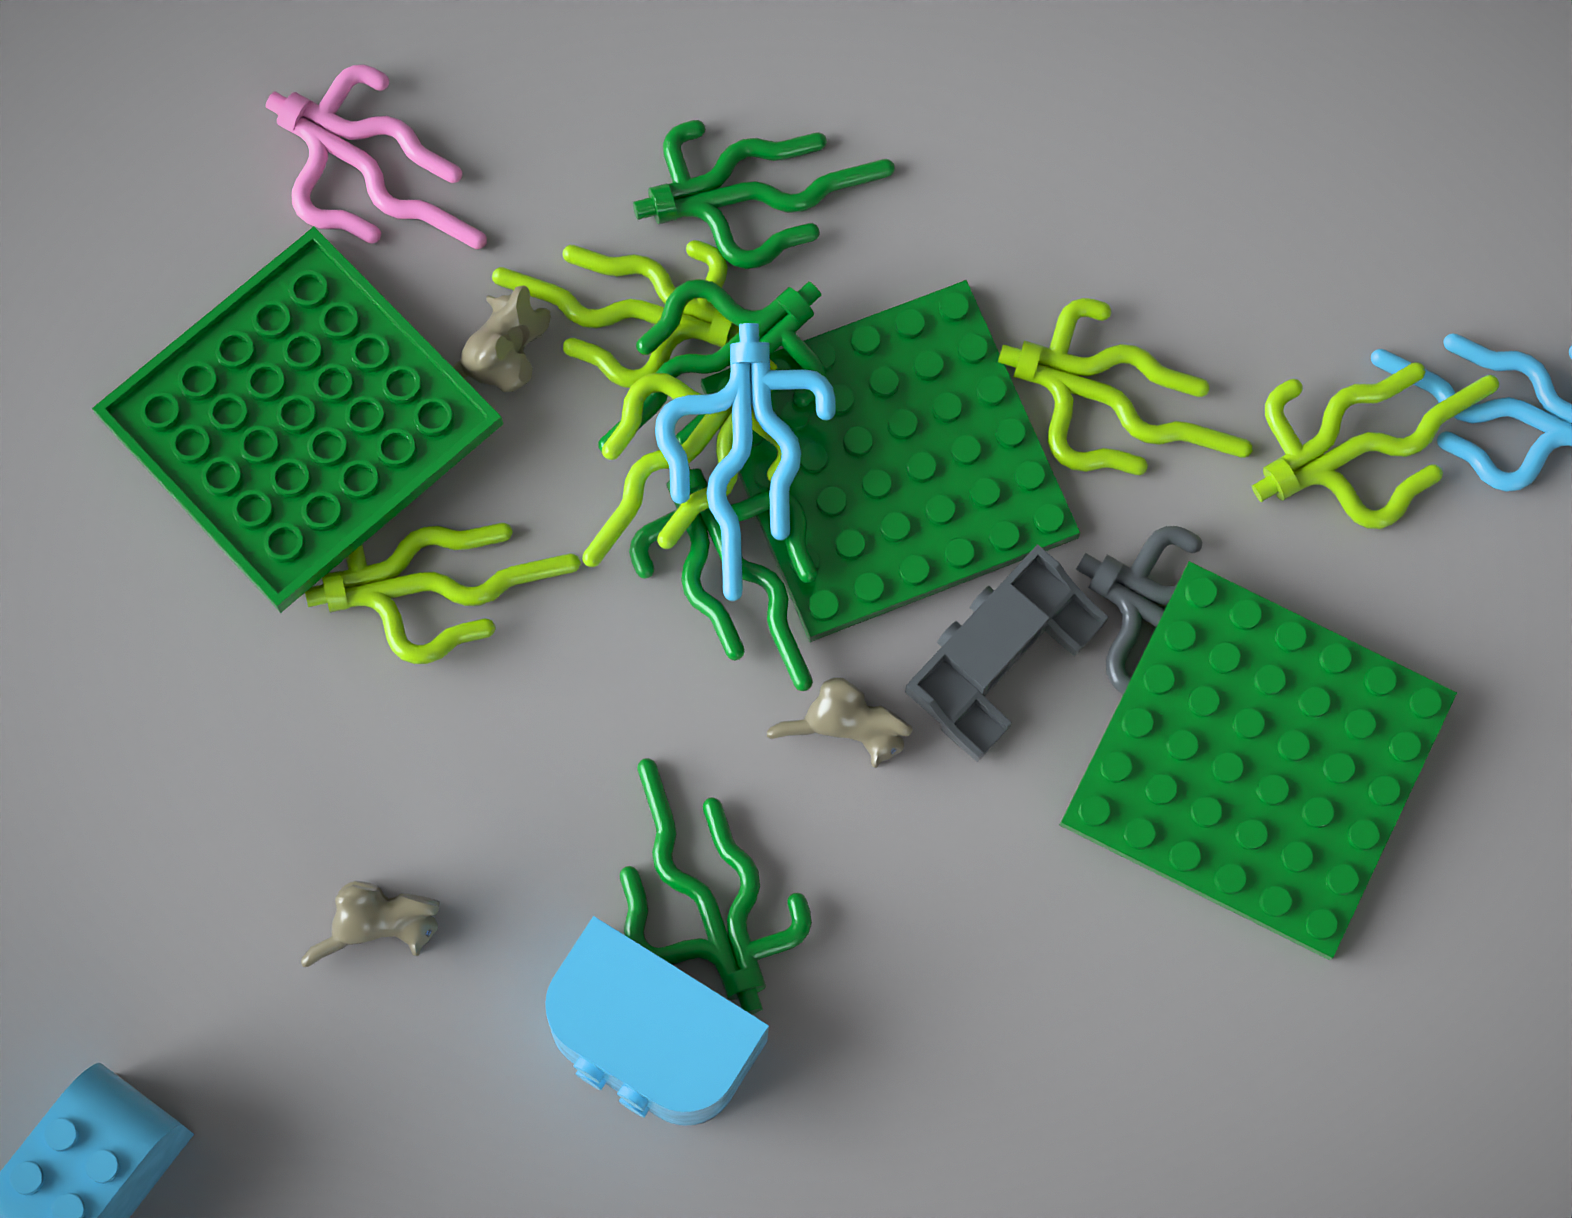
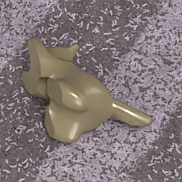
M525 285L516 287L513 293L509 295H502L498 298L490 295L486 296L487 302L493 309L491 317L479 330L469 337L461 351V359L452 366L464 379L469 376L480 383L494 385L503 392H514L525 386L531 379L533 367L523 351L528 343L540 337L547 330L551 315L547 308L532 309L530 291Z
M832 678L822 684L819 696L810 705L803 720L781 721L768 729L767 737L775 739L785 736L817 733L825 736L853 739L862 742L871 755V765L877 768L882 761L889 760L895 754L903 751L904 740L901 736H909L913 729L911 725L881 705L875 707L868 706L864 693L846 679Z
M362 881L350 882L336 895L335 904L337 911L332 921V936L311 946L302 957L301 964L303 967H309L320 959L345 948L347 945L361 944L379 938L394 936L408 944L414 956H419L422 946L427 944L432 935L438 930V923L432 916L438 913L440 901L404 893L388 898L377 885Z

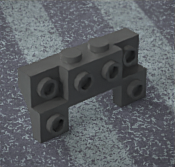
M1038 544L995 590L987 586L976 597L970 606L974 613L963 625L955 621L945 630L937 641L941 648L906 685L905 693L942 725L941 731L977 762L1010 728L1012 723L985 697L988 692L1045 631L1075 657L1109 618L1078 588L1061 564Z

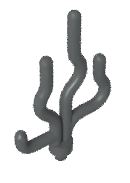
M1164 526L1154 531L1145 542L1131 568L1108 554L1103 562L1087 553L1084 554L1076 568L1077 571L1092 579L1088 587L1089 589L1112 601L1122 613L1123 623L1121 629L1112 643L1106 658L1107 676L1112 685L1122 694L1131 679V676L1125 669V662L1138 639L1142 627V619L1157 626L1165 609L1155 603L1167 605L1176 588V585L1163 586L1149 579L1148 576L1167 546L1176 545L1189 553L1199 552L1202 548L1201 538L1185 528Z

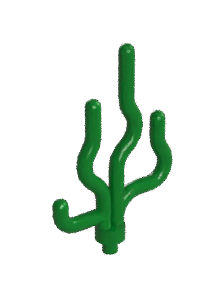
M692 120L673 127L666 134L662 145L663 155L673 183L650 187L648 189L649 198L634 201L633 208L637 220L654 216L658 225L675 221L682 217L693 216L700 218L710 227L716 246L726 261L739 268L755 269L771 263L785 249L815 241L820 235L818 226L814 223H806L787 228L771 235L759 248L745 250L740 248L734 241L729 223L718 208L756 200L787 213L803 212L815 207L831 192L891 176L895 171V165L889 159H881L831 172L817 178L804 191L796 194L782 192L771 185L758 181L741 182L720 188L731 176L735 166L745 158L756 157L770 161L786 160L821 151L825 148L827 139L820 132L779 142L760 138L742 139L729 145L724 150L710 172L691 178L681 146L687 141L702 137L706 130L702 121Z
M703 279L689 280L676 287L666 300L661 318L639 338L636 348L642 355H649L655 351L677 329L688 302L696 298H702L710 302L723 317L738 327L739 324L758 323L759 342L769 343L770 356L782 346L803 369L817 371L826 377L825 367L819 357L795 333L814 316L810 306L822 295L818 288L808 281L798 292L788 287L765 308L749 310L737 304L723 288L714 282ZM739 332L713 354L678 355L663 363L656 373L669 374L677 378L685 373L708 374L720 372L731 365L730 344L740 343ZM797 389L793 393L792 399L796 406L806 407L815 399V395L811 390ZM655 392L646 398L643 404L641 425L638 430L662 408L667 401V394ZM706 414L697 415L677 433L676 438L681 445L688 439ZM620 421L599 440L598 448L601 452L603 445L617 428Z
M689 467L691 495L706 488L708 483L701 469H690ZM669 480V481L667 482L666 486H667V489H668V491H669V493H670V480ZM770 490L757 493L741 502L731 504L738 516L739 522L770 510ZM789 494L790 534L785 541L786 547L800 580L804 583H812L816 580L818 572L805 543L807 519L802 505L796 497ZM674 502L676 509H678L681 504ZM707 508L701 511L686 529L691 546L683 565L681 582L684 595L692 607L710 619L727 657L736 661L744 656L745 649L730 614L722 602L707 593L702 587L700 580L710 548L708 532L722 561L720 525L711 510ZM676 510L644 525L632 538L629 553L632 565L640 578L646 579L653 575L655 568L648 552L649 547L657 541L659 533ZM742 557V579L763 587L768 595L767 623L790 678L797 690L808 691L812 687L813 679L788 626L787 611L789 598L785 585L772 570L763 565L749 562Z
M644 758L638 763L637 770L656 827V836L652 850L654 868L664 883L673 890L685 894L694 900L708 940L697 938L683 940L666 947L657 948L651 946L644 934L649 911L647 897L639 872L632 866L624 867L619 875L628 904L624 935L672 965L696 958L710 961L715 965L720 974L727 999H738L743 1010L750 1014H755L763 1010L758 992L766 988L758 960L790 950L804 941L809 934L812 924L811 911L807 899L801 893L790 895L787 900V906L792 919L790 927L784 931L751 941L747 930V919L757 901L761 887L759 871L753 859L735 843L722 803L717 798L710 797L704 801L702 807L713 843L720 857L740 877V889L731 904L727 917V934L717 900L710 888L699 879L682 872L673 861L672 854L677 835L675 820L657 765L652 759Z

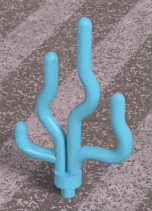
M758 323L739 324L740 343L730 344L731 373L725 388L718 393L686 395L673 399L663 407L657 417L655 426L657 445L669 464L671 498L674 502L683 504L690 498V471L687 454L675 435V424L681 417L686 415L713 414L726 411L732 406V449L710 475L706 492L709 509L721 529L723 593L729 601H736L741 598L743 579L741 529L738 516L727 499L726 490L731 478L743 468L751 454L753 442L752 407L755 419L763 430L776 440L782 453L781 461L771 478L769 493L771 535L777 540H785L790 534L789 490L800 468L801 450L798 438L792 429L773 411L771 390H811L816 398V413L820 419L830 420L836 412L833 386L825 376L817 371L806 369L770 370L769 343L759 342Z
M1452 333L1444 338V346L1449 352L1483 368L1493 371L1516 370L1528 376L1533 384L1536 397L1546 410L1543 411L1525 401L1507 397L1493 399L1482 404H1474L1454 416L1457 420L1471 424L1488 422L1499 417L1508 416L1544 432L1531 446L1521 467L1515 472L1508 473L1500 470L1483 449L1452 432H1442L1437 438V444L1442 450L1468 462L1480 479L1492 488L1505 492L1521 490L1532 484L1539 475L1547 457L1554 449L1560 446L1572 447V404L1558 396L1546 368L1533 356L1519 351L1496 352L1459 334ZM1571 345V347L1569 348V356H1570L1571 359H1572V345ZM1377 349L1371 354L1372 364L1390 374H1394L1412 363L1385 349ZM1426 370L1422 380L1413 384L1434 395L1439 403L1456 393L1449 382Z

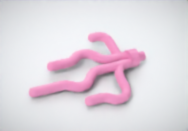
M364 64L352 65L344 69L335 78L319 105L297 92L291 93L288 98L276 91L272 92L269 96L266 108L278 114L277 124L301 137L309 148L308 161L292 189V205L297 215L307 224L320 229H342L371 244L377 243L381 238V231L377 226L353 213L344 210H322L313 205L310 195L323 174L328 161V153L362 172L367 192L373 204L384 214L397 219H419L425 221L474 249H482L486 246L487 237L482 231L435 205L422 200H399L394 198L386 188L384 176L377 161L364 150L344 140H362L377 135L391 136L398 141L406 156L418 166L450 183H457L461 180V168L425 148L414 130L403 121L390 116H376L360 121H349L336 115L354 85L363 83L378 91L385 90L389 85V78L385 73Z

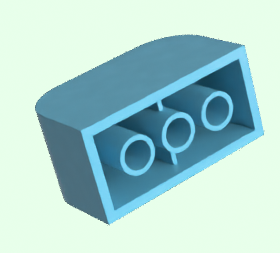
M595 916L592 917L554 975L546 994V1016L553 1039L561 1053L574 1063L573 1067L577 1070L575 1074L598 1090H602L605 1084L618 1091L617 1095L621 1097L619 1102L635 1114L645 1118L649 1111L660 1119L676 1125H697L717 1116L730 1102L768 1041L769 1025Z
M96 1063L81 1073L67 1087L0 1171V1218H130L194 1134L105 1065Z

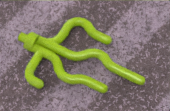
M699 240L690 241L686 246L688 256L706 263L709 266V272L705 280L712 281L722 288L728 272L726 260L716 247ZM568 245L563 250L562 255L566 262L600 274L615 277L640 274L649 278L658 297L664 304L675 290L671 277L664 267L649 257L635 254L610 257L576 245ZM504 267L496 268L492 273V280L498 286L514 291L516 287L525 285L528 287L531 297L557 306L570 321L582 327L597 329L611 326L628 318H636L656 324L661 318L664 309L662 306L636 299L617 301L600 309H589L582 306L570 291L558 285ZM697 298V300L693 299L688 302L677 329L651 353L646 365L640 369H628L622 366L611 352L598 345L577 338L566 339L563 343V351L570 357L597 366L611 382L624 388H630L641 377L656 373L663 363L670 359L675 347L684 340H703L722 348L739 332V327L723 317L706 299Z
M1080 298L1066 305L1058 317L1049 348L1025 340L1021 349L1005 344L1002 346L998 362L1015 367L1013 377L1040 384L1053 395L1055 404L1048 430V444L1052 455L1057 461L1071 470L1088 472L1101 468H1113L1133 475H1142L1148 469L1147 461L1144 458L1120 450L1102 448L1088 452H1078L1072 449L1067 442V433L1073 415L1074 399L1072 394L1110 406L1128 433L1144 443L1160 445L1179 440L1240 458L1249 457L1253 452V446L1247 439L1196 424L1180 421L1161 425L1148 424L1140 418L1132 402L1122 391L1111 385L1081 377L1099 374L1114 365L1125 363L1135 366L1149 381L1165 388L1196 397L1206 396L1210 390L1209 383L1205 379L1166 368L1148 351L1135 345L1119 344L1106 348L1091 357H1078L1068 354L1075 326L1080 318L1089 317L1104 321L1111 316V307L1103 301Z
M770 360V370H776L777 365ZM652 373L641 377L630 387L624 398L621 421L603 445V456L608 460H615L621 455L641 425L643 404L650 394L662 392L672 399L686 395L702 394L694 391L681 380L669 374ZM732 406L726 411L706 414L688 439L681 445L687 454L688 463L693 461L704 450L720 427L721 429L716 440L718 464L728 455L733 444ZM752 407V430L772 443L778 451L777 458L767 471L768 480L771 482V478L781 461V449L776 440L766 433L755 419ZM661 450L643 455L632 465L625 478L623 499L620 505L583 553L582 559L586 566H598L634 519L643 502L644 486L647 478L655 471L669 469V464ZM738 473L731 478L727 485V496L731 493L738 479ZM707 487L692 493L688 501L678 507L657 537L660 547L664 549L672 548L701 511L709 508L706 494Z
M1414 362L1378 383L1353 384L1341 389L1329 400L1318 434L1304 444L1301 443L1284 414V406L1289 401L1298 397L1303 391L1302 383L1299 380L1289 379L1277 386L1269 394L1265 402L1267 423L1284 450L1285 455L1263 467L1265 478L1253 484L1252 490L1260 502L1273 495H1276L1283 501L1305 487L1323 485L1335 494L1346 514L1355 523L1369 529H1382L1393 525L1405 514L1412 499L1417 494L1442 479L1443 471L1440 466L1436 464L1428 465L1408 477L1396 487L1387 505L1379 510L1367 508L1349 481L1335 470L1369 451H1378L1390 456L1402 457L1421 452L1432 443L1444 422L1495 393L1499 388V380L1494 375H1486L1436 404L1425 413L1416 431L1410 436L1399 438L1384 433L1366 432L1350 438L1325 453L1334 445L1340 432L1342 417L1350 406L1357 403H1379L1395 396L1422 380L1426 373L1425 367L1419 362Z
M502 522L462 531L442 526H426L410 532L398 544L393 554L387 560L380 563L367 565L362 544L346 557L348 570H339L326 574L322 578L323 584L312 586L305 592L308 607L328 603L330 613L355 606L373 608L380 614L386 639L391 650L403 661L412 664H429L442 659L457 645L492 636L496 630L494 622L484 618L461 623L445 629L431 642L417 645L408 640L402 616L396 603L391 598L423 591H433L463 606H481L494 601L509 587L573 573L579 569L581 561L577 555L569 553L518 564L497 571L486 582L475 587H467L449 576L437 572H418L396 577L410 564L415 554L426 546L436 545L451 550H467L505 542L513 534L511 526Z

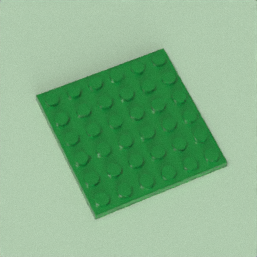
M314 226L92 408L100 421L280 613L504 424L500 414Z
M967 280L804 340L823 363L826 378L833 386L836 412L832 419L822 420L817 416L816 398L806 407L796 406L792 396L797 389L771 391L773 411L781 420L789 425L797 436L800 445V468L790 486L789 494L796 497L805 512L807 519L805 543L818 572L816 580L812 583H804L798 577L788 554L785 543L786 539L777 540L771 535L770 510L758 514L756 517L809 642L1022 561L1037 544L1045 551L1074 541L1080 536L1079 528L1006 366L998 362L1000 353ZM784 348L773 352L770 356V360L777 365L776 370L803 369ZM731 368L701 379V387L704 394L718 393L725 388L730 379ZM752 430L751 454L743 468L738 472L748 498L757 493L770 490L771 482L768 480L767 471L778 455L777 448L754 430Z
M1189 561L1059 826L1331 960L1347 930L1457 692Z

